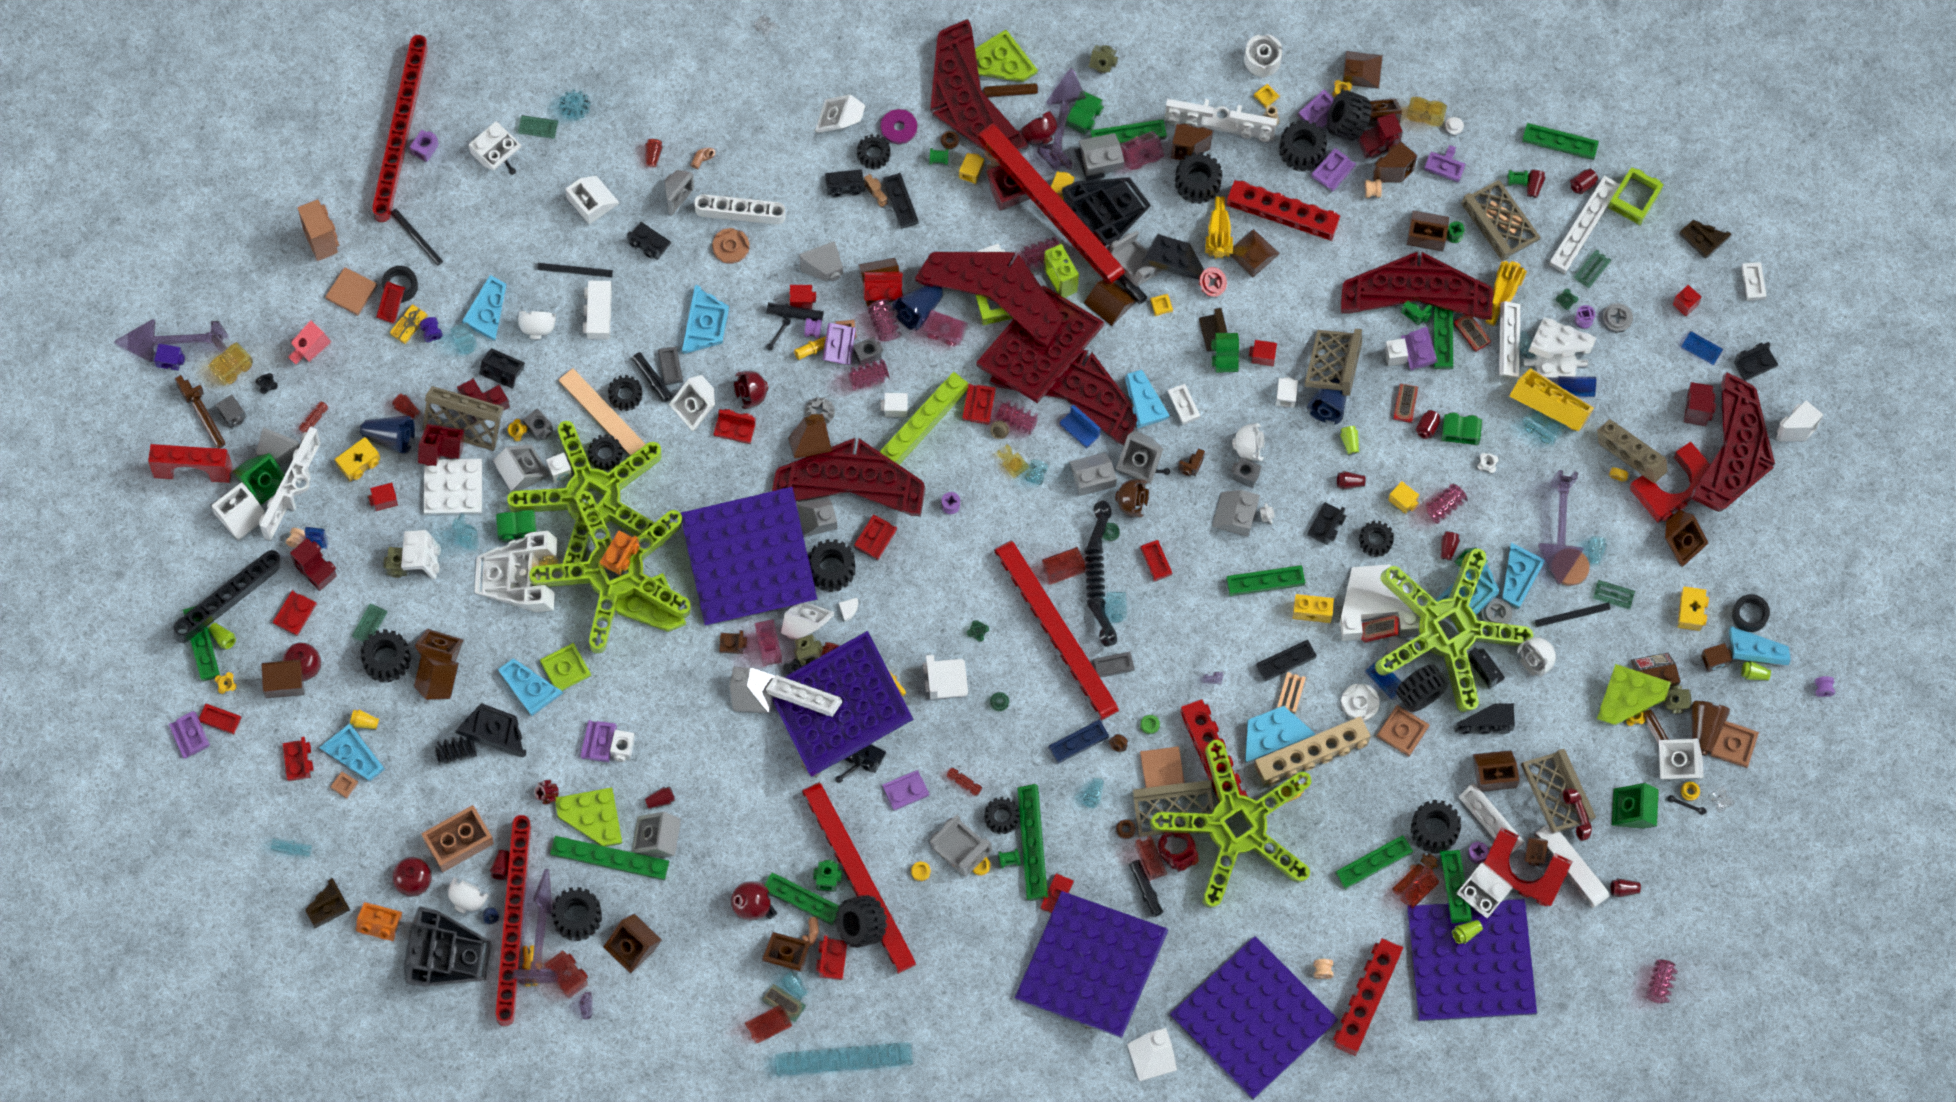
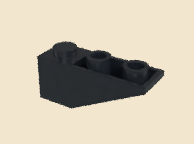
M1494 703L1459 721L1456 724L1455 731L1460 729V734H1470L1471 726H1479L1480 734L1491 733V726H1493L1494 731H1499L1500 734H1508L1515 727L1514 703Z

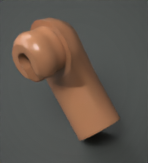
M709 147L698 150L690 166L699 169L703 161L710 160L715 156V150Z
M810 917L808 919L809 935L802 936V940L811 942L810 946L815 944L819 933L817 917Z

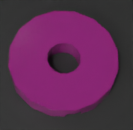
M891 110L882 118V135L892 144L901 145L908 143L917 134L918 124L916 118L907 110ZM902 123L904 128L899 131L894 128V125Z

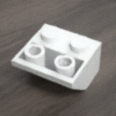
M497 121L469 144L470 154L484 167L492 170L498 168L522 147Z
M597 176L580 178L566 188L567 199L589 225L619 204L618 200Z
M1807 400L1802 405H1796L1792 410L1793 414L1790 417L1786 416L1779 424L1780 427L1776 431L1778 433L1776 440L1778 442L1806 441L1818 428L1823 414Z
M242 482L211 505L214 514L238 541L259 525L262 514H266L254 495Z
M1481 862L1457 894L1488 918L1513 886Z

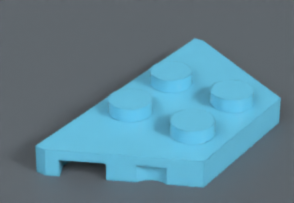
M695 285L682 348L683 354L722 344L724 339L729 306L722 301H718L712 294L703 291L698 285Z
M1487 564L1483 567L1469 603V607L1475 615L1499 594L1498 586ZM1466 572L1467 579L1471 580V574ZM1454 583L1436 599L1437 602L1449 598ZM1459 589L1460 596L1465 597L1464 591Z
M1285 706L1276 708L1247 720L1245 762L1300 742L1315 734Z

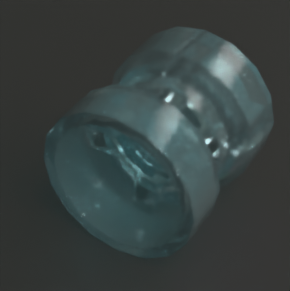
M1037 459L1031 460L1029 464L1030 470L1027 471L1025 480L1042 485L1044 473L1047 472L1049 467L1048 464Z

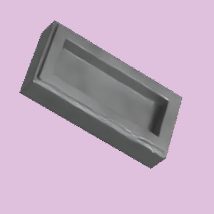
M677 346L658 349L664 384L670 385L683 382Z
M1131 652L1093 659L1095 671L1100 678L1135 671Z

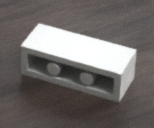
M588 281V287L584 289V298L588 299L587 305H584V316H587V322H583V333L587 334V339L610 340L611 281Z

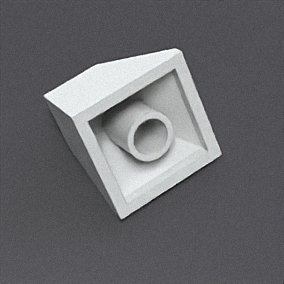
M852 95L825 99L815 132L821 133L842 129L860 122L865 105Z
M702 375L689 378L669 404L692 431L698 428L715 405L714 388Z
M807 602L793 605L785 612L781 634L786 635L790 639L803 638L820 629L834 616L835 612Z
M1698 739L1659 740L1660 779L1703 778V758Z
M1166 1028L1147 1033L1127 1044L1139 1081L1177 1071L1172 1044Z

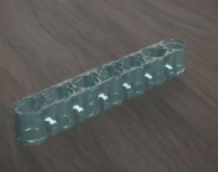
M908 1042L775 1054L777 1076H781V1074H789V1076L801 1075L803 1072L814 1074L826 1070L837 1072L841 1071V1069L861 1070L862 1067L873 1069L886 1065L888 1067L901 1066V1064H908V1066L913 1064L912 1044Z

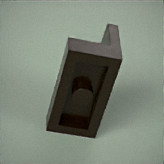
M1221 307L1215 308L1213 315L1199 318L1207 352L1212 351V339H1215V333H1228Z

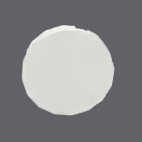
M1366 684L1351 685L1344 691L1341 699V706L1345 715L1351 719L1361 716L1363 721L1374 717L1380 705L1377 692Z

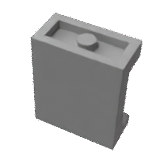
M1138 231L1131 234L1127 233L1121 240H1115L1109 246V252L1124 268V275L1136 287L1155 277L1163 270L1142 263L1147 250L1137 241Z
M958 815L949 818L944 827L932 835L930 841L931 848L965 878L993 851L991 842L986 838L984 840L981 839L961 822Z

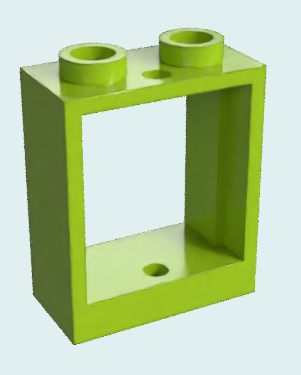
M1631 167L1610 200L1608 208L1641 226L1662 192L1664 184L1659 179L1646 175L1642 170ZM1631 178L1655 190L1643 211L1619 199Z
M1060 244L1045 251L1043 269L1057 294L1066 298L1078 291L1079 274L1063 245Z

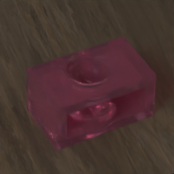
M1154 131L1120 144L1124 163L1130 170L1139 169L1142 165L1157 162L1159 158L1164 157L1160 138Z
M931 310L924 332L928 333L927 337L938 340L939 337L945 339V344L955 347L956 344L961 345L968 323ZM945 324L949 325V333L942 334L941 327Z
M774 619L755 623V633L763 666L782 663V654Z

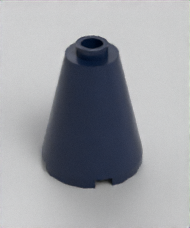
M923 286L897 298L892 303L893 311L896 309L898 313L896 318L907 329L912 330L914 328L915 331L919 330L943 298V289L939 286Z
M1336 377L1330 380L1331 383H1340ZM1320 388L1309 400L1307 410L1308 408L1310 409V415L1316 420L1326 423V420L1334 422V425L1338 424L1344 417L1347 396L1343 395L1342 390Z
M411 416L368 419L360 425V434L371 442L406 454L412 447L408 446L410 437H415V422L413 419H410Z

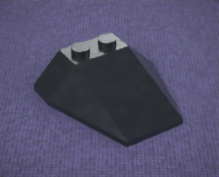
M1130 177L1077 181L1062 188L1064 202L1104 246L1111 244L1115 240L1118 241L1151 206ZM1126 181L1129 183V185L1132 187V189L1135 191V193L1139 196V198L1142 200V202L1145 204L1146 207H1144V206L1140 203V201L1137 199V197L1134 195V193L1131 191V189H1130V188L1128 187V185L1125 183Z
M419 906L409 931L403 968L405 983L421 987H431L486 980L492 942L438 910ZM484 943H487L482 977L479 978Z

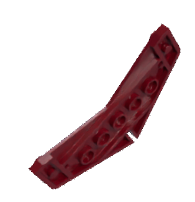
M969 19L941 30L937 36L930 110L934 111L932 115L983 151L987 150L977 139V134L991 123L1005 135L1018 151L1028 148L1024 136L1014 128L981 90L973 31Z
M1417 251L1347 279L1342 284L1341 313L1351 314L1404 304L1407 301H1419L1479 319L1492 320L1493 289L1489 285L1424 252H1421V266H1417Z
M932 252L915 277V281L924 286H939L976 294L996 302L1027 330L1037 343L1046 348L1062 324V315L1019 254L1011 267H1008L1015 256V252Z
M1083 350L1045 396L1066 399L1070 404H1074L1098 425L1102 431L1114 441L1124 446L1127 436L1137 426L1136 422L1138 420L1136 414L1133 413V405L1093 352H1091L1086 364L1082 365L1088 354V350ZM993 376L989 381V384L995 387L1014 390Z
M1728 372L1723 375L1721 382L1723 446L1699 480L1691 495V499L1717 512L1726 509L1774 468L1773 465H1775L1757 389L1752 384Z
M853 438L832 446L831 452L804 457L779 467L775 472L772 491L793 487L796 501L850 492L910 516L921 517L926 490L924 482L860 438L858 439L856 454H854L856 439Z

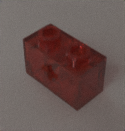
M563 950L546 962L544 966L553 980L570 999L588 985V975L582 968L579 970L575 965L577 962L570 953L567 955ZM566 970L571 972V976L565 975L564 972Z

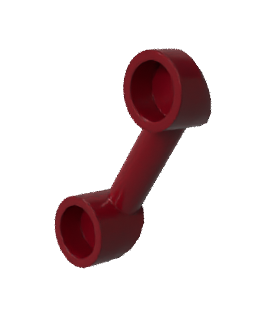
M1573 788L1564 789L1563 799L1568 805L1574 803L1582 824L1576 827L1577 838L1580 841L1588 840L1591 835L1592 825L1587 818L1581 801L1582 797Z

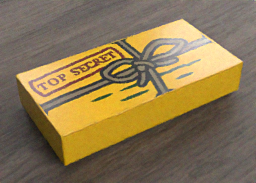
M412 304L390 331V335L406 344L420 327L419 323L427 318L428 314Z

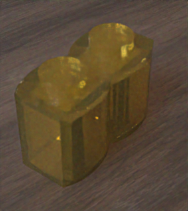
M1411 97L1406 118L1413 122H1425L1431 126H1443L1447 105L1440 101H1428L1423 97Z
M235 342L221 355L217 356L208 365V368L225 386L226 384L234 383L238 378L237 375L242 371L247 372L252 367L253 360L240 344Z

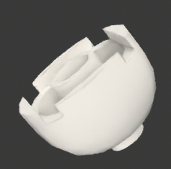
M518 311L520 330L530 335V339H541V336L548 335L555 327L556 314Z
M1259 423L1244 425L1237 431L1236 438L1232 440L1233 449L1237 450L1238 455L1252 462L1263 460V457H1260L1261 447L1264 448L1263 431L1258 429V427H1261Z
M1541 637L1527 639L1518 646L1517 653H1520L1522 658L1519 661L1531 675L1535 676L1537 674L1541 677L1553 668L1556 654L1553 645Z
M453 877L448 889V897L455 905L454 909L464 914L466 910L471 912L479 910L486 902L489 894L486 892L482 895L478 891L479 888L463 880L457 883L458 878Z

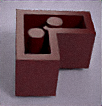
M1395 113L1377 118L1376 126L1365 130L1357 139L1365 159L1369 157L1375 159L1381 153L1388 151L1394 144L1398 145L1401 142L1403 130Z
M474 378L457 386L458 394L502 406L504 410L510 408L509 400L500 385L482 393ZM471 415L474 422L477 421L475 416Z
M1690 383L1683 423L1706 427L1708 421L1712 420L1716 408V403H1714L1716 393H1712V385Z
M427 424L419 442L418 463L426 466H437L440 456L449 459H460L464 446V430Z
M306 538L290 552L293 565L321 591L337 577L336 567L331 561L326 562L322 558L321 547L315 541L311 542Z

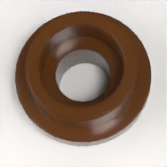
M953 131L943 133L940 139L941 145L946 149L956 148L959 144L958 135ZM948 138L953 139V142L948 143L946 140Z
M1115 734L1109 740V745L1116 752H1123L1128 748V740L1123 735Z
M1121 820L1116 826L1117 835L1123 839H1129L1135 834L1136 827L1130 820ZM1128 827L1129 832H1123L1122 828Z
M1422 854L1420 861L1426 867L1433 870L1439 866L1436 863L1438 859L1432 854Z

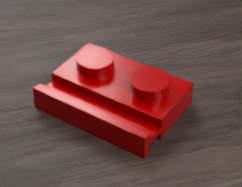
M864 272V301L896 300L902 296V272Z
M969 383L962 421L969 420L974 423L989 425L996 388L983 385L976 386Z
M873 514L854 544V548L879 560L895 535L897 527Z
M292 590L275 617L273 624L298 636L317 603Z

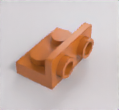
M618 530L599 562L600 565L621 575L623 570L626 571L628 569L631 556L635 555L640 548L638 537H631Z
M364 902L357 917L356 931L365 935L394 941L396 929L402 918V912Z

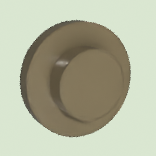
M1000 420L995 421L990 427L991 435L996 439H1004L1009 434L1008 425Z

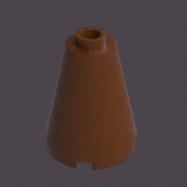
M1694 701L1691 705L1692 739L1699 740L1701 753L1703 756H1707V753H1712L1730 714V708L1723 705L1716 706L1706 701Z

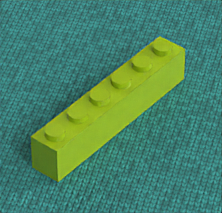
M953 371L880 452L900 465L967 392L968 382Z

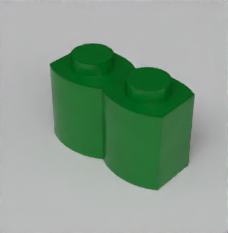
M1082 91L1066 119V126L1086 135L1088 130H1093L1096 116L1100 117L1104 110V106H1102L1103 100Z
M1215 333V339H1212V351L1215 350V356H1211V366L1215 367L1216 373L1238 372V333Z
M1454 412L1445 414L1442 424L1441 441L1479 445L1482 419L1475 415L1463 417Z
M534 510L496 514L498 539L504 543L514 539H522L528 533L537 532Z

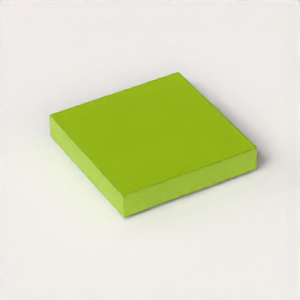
M574 643L539 660L552 685L561 691L592 676Z

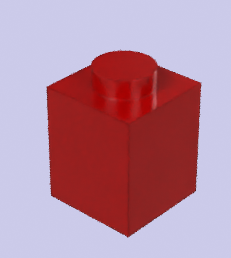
M1688 284L1675 296L1673 305L1687 317L1699 305L1702 296Z
M790 285V306L813 309V303H816V291H813L812 285Z
M1255 340L1254 346H1250L1248 357H1252L1251 363L1274 367L1277 343Z
M392 482L370 488L372 495H368L371 507L375 506L376 511L398 506Z

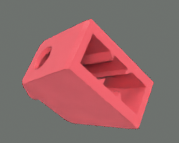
M310 320L291 342L295 350L288 358L294 364H297L303 357L310 362L331 341Z

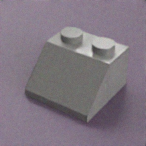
M1115 133L1078 141L1086 176L1123 169L1124 159Z
M532 445L506 447L493 460L497 470L501 473L511 491L524 490L550 476Z
M1106 452L1069 461L1079 496L1116 487L1117 478L1112 462Z
M1243 490L1222 492L1212 527L1249 537L1260 495Z
M664 811L637 816L632 852L660 858L675 856L681 819Z

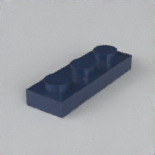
M1099 719L1049 745V750L1059 764L1108 739L1109 734Z

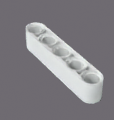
M699 195L694 201L695 212L701 217L776 225L783 223L786 219L785 206L779 202L713 195ZM705 204L707 207L700 208L699 205ZM720 206L726 207V208L723 209V210H719V209H718V207H720ZM743 208L744 211L738 212L736 209ZM756 210H762V211H763V212L760 213V214L755 213ZM775 212H780V213H782V214L779 215V216H776V215H774L773 213H775Z
M1547 824L1534 833L1535 838L1548 840V855L1551 854L1553 857L1557 853L1573 861L1566 877L1573 885L1575 884L1578 887V892L1585 900L1587 899L1591 903L1592 908H1595L1610 896L1604 885L1561 832L1552 834Z

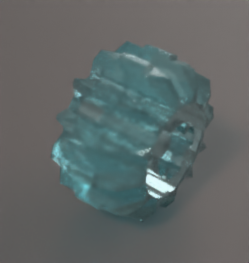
M574 88L572 93L566 91L565 96L560 98L559 108L561 109V114L563 116L567 115L568 120L572 116H574L575 121L578 120V116L584 119V113L589 114V107L591 106L588 95H583L582 90L576 93Z

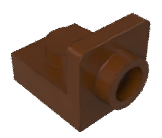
M182 375L175 378L176 385L187 403L200 399L204 394L201 385L192 388L189 380H184Z
M1198 448L1196 454L1192 453L1189 463L1180 460L1178 470H1181L1180 472L1185 476L1190 477L1193 475L1196 477L1205 458V451Z
M740 630L739 634L721 633L720 653L743 654V648H747V637H744V630Z
M1528 837L1524 859L1529 865L1540 866V864H1545L1548 840Z

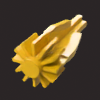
M1217 196L1215 197V210L1211 213L1208 225V236L1205 237V253H1208L1209 257L1214 255V259L1217 257L1223 259L1224 255L1230 257V254H1233V237L1230 236L1231 225L1228 211L1225 210V197Z
M1501 261L1493 288L1492 320H1486L1485 323L1495 326L1500 315V303L1504 301L1511 302L1516 294L1518 285L1522 286L1527 271L1524 270L1525 268L1520 267L1519 263Z

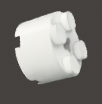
M1266 34V36L1256 35L1248 41L1245 50L1244 63L1247 70L1261 78L1276 73L1281 65V43L1272 35Z

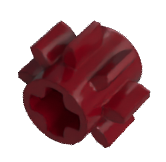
M551 780L538 782V786L535 789L537 800H542L543 805L556 802V797L559 795L557 784H551Z

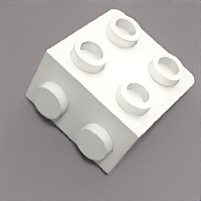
M427 530L404 531L402 569H423L431 579H436V573H439L437 558L441 553L440 544L437 543Z
M934 655L926 656V662H923V673L927 674L928 680L925 681V692H929L930 700L965 697L968 695L966 668L963 659L934 661Z

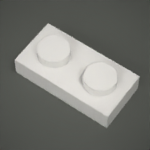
M1761 262L1742 264L1741 268L1747 301L1766 299Z
M1186 384L1168 390V396L1182 425L1200 419V414Z

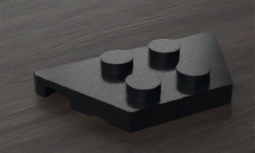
M1160 234L1154 237L1146 256L1142 260L1143 264L1200 280L1199 276L1204 270L1190 243Z
M480 703L455 730L456 734L524 758L527 753L526 749L523 750L521 740L523 738L518 728L517 716Z

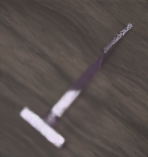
M1073 68L1068 70L1046 101L1048 105L1061 103L1054 142L1040 145L1037 148V153L1054 171H1059L1060 166H1065L1067 169L1072 168V162L1062 152L1061 146L1069 103L1086 98Z
M152 319L115 340V344L152 362L154 345H158V343H214L220 353H228V348L223 343V339H229V335L219 321H211V331L206 332V334L155 336L156 321Z
M1558 470L1551 479V487L1558 488L1559 493L1557 544H1538L1558 585L1562 583L1584 550L1583 547L1565 545L1567 498L1569 489L1578 479V472L1576 471L1571 476H1563V470Z
M544 869L533 897V901L539 906L533 961L531 962L530 969L514 970L513 978H519L520 984L557 983L558 975L552 969H542L546 914L552 915L549 869Z

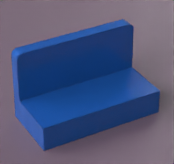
M1074 404L1070 407V413L1059 423L1085 448H1088L1100 437L1101 428Z

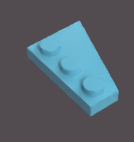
M490 275L462 323L495 341L507 284Z
M1143 370L1128 373L1125 376V382L1129 397L1133 401V413L1136 414L1138 420L1136 422L1137 428L1168 419L1170 415Z
M1511 543L1502 600L1519 609L1544 565L1545 559Z
M1730 626L1729 638L1733 659L1789 665L1791 661L1789 646Z
M514 658L498 669L532 716L563 694L560 689L554 687Z
M348 724L319 747L369 781L385 770L351 724Z

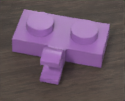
M1449 145L1445 156L1431 151L1424 170L1459 183L1466 164L1453 159L1456 147Z

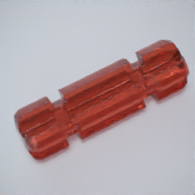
M320 401L316 405L317 408H314L305 419V422H302L299 426V430L302 433L307 432L309 427H314L322 417V413L325 414L328 410L326 403Z
M955 768L949 769L946 775L947 778L950 780L954 779L955 783L967 791L969 789L970 793L975 796L980 794L982 786L977 783L974 784L973 780L962 773L959 774V771Z

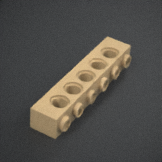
M1360 716L1255 760L1254 767L1264 786L1267 784L1274 786L1280 782V779L1284 777L1290 779L1298 771L1303 769L1305 771L1315 768V764L1320 762L1326 764L1332 761L1334 756L1340 755L1342 757L1349 754L1353 748L1362 749L1366 747L1371 735ZM1349 735L1353 740L1346 741L1344 736ZM1333 743L1336 747L1330 749L1326 744ZM1315 750L1318 755L1311 756L1308 751ZM1297 757L1301 762L1293 763L1291 758ZM1280 765L1283 769L1281 771H1277L1273 768V766Z

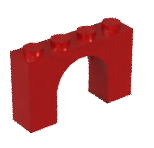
M1691 441L1677 450L1674 455V459L1689 477L1690 486L1685 491L1678 494L1667 493L1643 475L1634 480L1630 485L1629 489L1657 523L1662 520L1666 522L1673 516L1672 513L1674 511L1683 510L1687 507V502L1692 500L1691 495L1694 488L1710 465Z
M150 444L148 463L154 478L173 479L175 468L191 467L208 473L211 482H231L233 465L227 449Z
M1501 827L1484 864L1512 885V888L1518 890L1520 895L1526 898L1531 896L1537 899L1536 902L1542 906H1552L1573 861L1555 853L1542 877L1533 881L1520 879L1511 870L1509 862L1511 852L1520 835Z

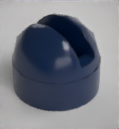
M493 907L486 908L483 911L484 922L486 924L496 923L499 920L498 911Z

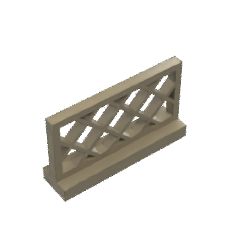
M1500 180L1473 194L1468 193L1464 195L1461 205L1501 261H1505L1509 256L1540 240V235ZM1498 187L1501 191V197L1492 195L1491 190ZM1478 196L1487 198L1486 205L1478 203L1475 198ZM1489 199L1500 201L1499 208L1488 206ZM1502 202L1509 203L1512 207L1511 211L1501 209ZM1487 209L1498 212L1496 219L1487 216ZM1500 213L1511 214L1509 222L1498 220ZM1513 215L1523 219L1522 226L1511 223ZM1497 224L1508 226L1507 233L1499 232ZM1510 227L1521 230L1519 237L1509 235ZM1523 231L1530 232L1533 238H1522ZM1508 239L1518 241V245L1511 249L1507 241Z
M1354 329V333L1317 330L1305 387L1342 390L1343 395H1351L1362 347V329ZM1329 337L1330 340L1323 342L1320 338ZM1341 339H1350L1345 344L1339 342ZM1335 343L1338 347L1331 350L1328 346ZM1324 349L1327 353L1320 356L1317 352ZM1343 351L1346 355L1339 358L1336 354ZM1331 356L1335 359L1331 363L1325 361V359ZM1321 362L1324 366L1317 369L1314 365ZM1340 364L1343 368L1336 371L1333 367ZM1329 370L1332 374L1325 377L1322 373ZM1315 376L1321 378L1319 381H1310ZM1336 377L1340 383H1331L1330 380Z
M431 386L425 396L426 407L422 430H425L428 421L432 418L435 419L439 426L446 427L452 423L456 429L464 431L470 429L474 434V437L471 438L467 437L464 433L465 443L494 451L504 407ZM431 403L438 405L441 410L435 413ZM448 410H456L459 415L453 418ZM444 413L449 421L443 423L438 415ZM466 415L475 416L477 421L471 423ZM462 418L467 426L460 428L456 420ZM484 421H493L495 425L489 429ZM479 423L485 430L480 434L474 427ZM488 434L492 439V443L485 442L482 436Z
M1565 748L1558 750L1556 753L1520 764L1552 834L1582 825L1574 803L1568 805L1560 800L1564 789L1573 788L1579 792L1589 823L1596 818ZM1552 760L1554 770L1544 766L1545 762ZM1533 765L1539 768L1538 774L1532 773L1528 766ZM1542 770L1551 775L1550 781L1540 777ZM1554 777L1561 780L1562 787L1552 783ZM1538 781L1547 786L1545 792L1539 790L1537 786ZM1550 788L1559 792L1558 798L1548 794ZM1546 799L1555 803L1553 810L1546 806ZM1558 805L1567 809L1565 816L1556 812ZM1570 811L1577 815L1579 821L1568 818ZM1554 816L1563 820L1561 826L1556 827L1553 821Z
M1211 780L1133 789L1132 796L1138 836L1163 834V832H1157L1153 829L1149 832H1142L1141 826L1145 819L1150 821L1151 818L1148 815L1154 808L1159 812H1164L1156 806L1161 799H1166L1171 803L1166 812H1169L1174 805L1183 813H1188L1186 811L1193 803L1202 810L1201 814L1203 812L1211 814L1214 809ZM1207 794L1208 803L1205 807H1202L1195 801L1198 795ZM1179 797H1186L1191 801L1185 810L1176 804ZM1146 801L1152 806L1147 814L1139 810L1138 802ZM1178 818L1174 822L1175 825H1178L1181 828L1183 826L1180 823H1178V821L1181 818ZM1195 819L1194 823L1199 824L1196 827L1203 828V824Z

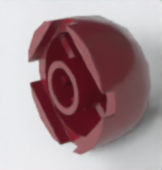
M1051 111L1042 114L1043 117L1032 120L1019 130L1027 142L1033 145L1043 143L1045 146L1053 141L1052 136L1057 131V121Z
M740 371L736 373L735 377L738 376L737 381H734V392L737 399L741 396L744 404L741 407L749 409L760 405L767 395V381L755 371ZM750 397L751 401H746L743 398Z
M298 642L292 644L283 655V661L301 660L303 681L315 677L321 668L319 652L308 643Z
M406 857L399 861L392 874L393 884L397 891L409 897L425 893L432 882V872L428 864L417 857Z
M758 881L741 883L732 892L731 906L733 911L745 920L763 918L769 911L771 900L768 899L767 892H769L768 888Z

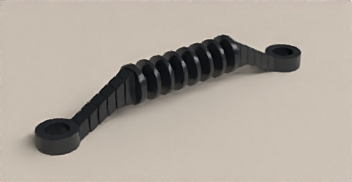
M1100 501L1094 505V514L1098 520L1088 546L1084 550V553L1088 555L1085 557V561L1089 562L1085 565V568L1088 569L1085 572V575L1088 576L1086 583L1089 584L1086 586V590L1090 591L1086 596L1091 598L1087 600V605L1102 627L1099 632L1100 641L1105 647L1116 644L1117 634L1104 608L1106 600L1103 599L1105 592L1102 590L1105 589V585L1102 583L1105 582V579L1101 577L1104 575V571L1101 570L1104 568V564L1101 563L1104 560V557L1101 555L1104 551L1101 539L1112 511L1108 502Z

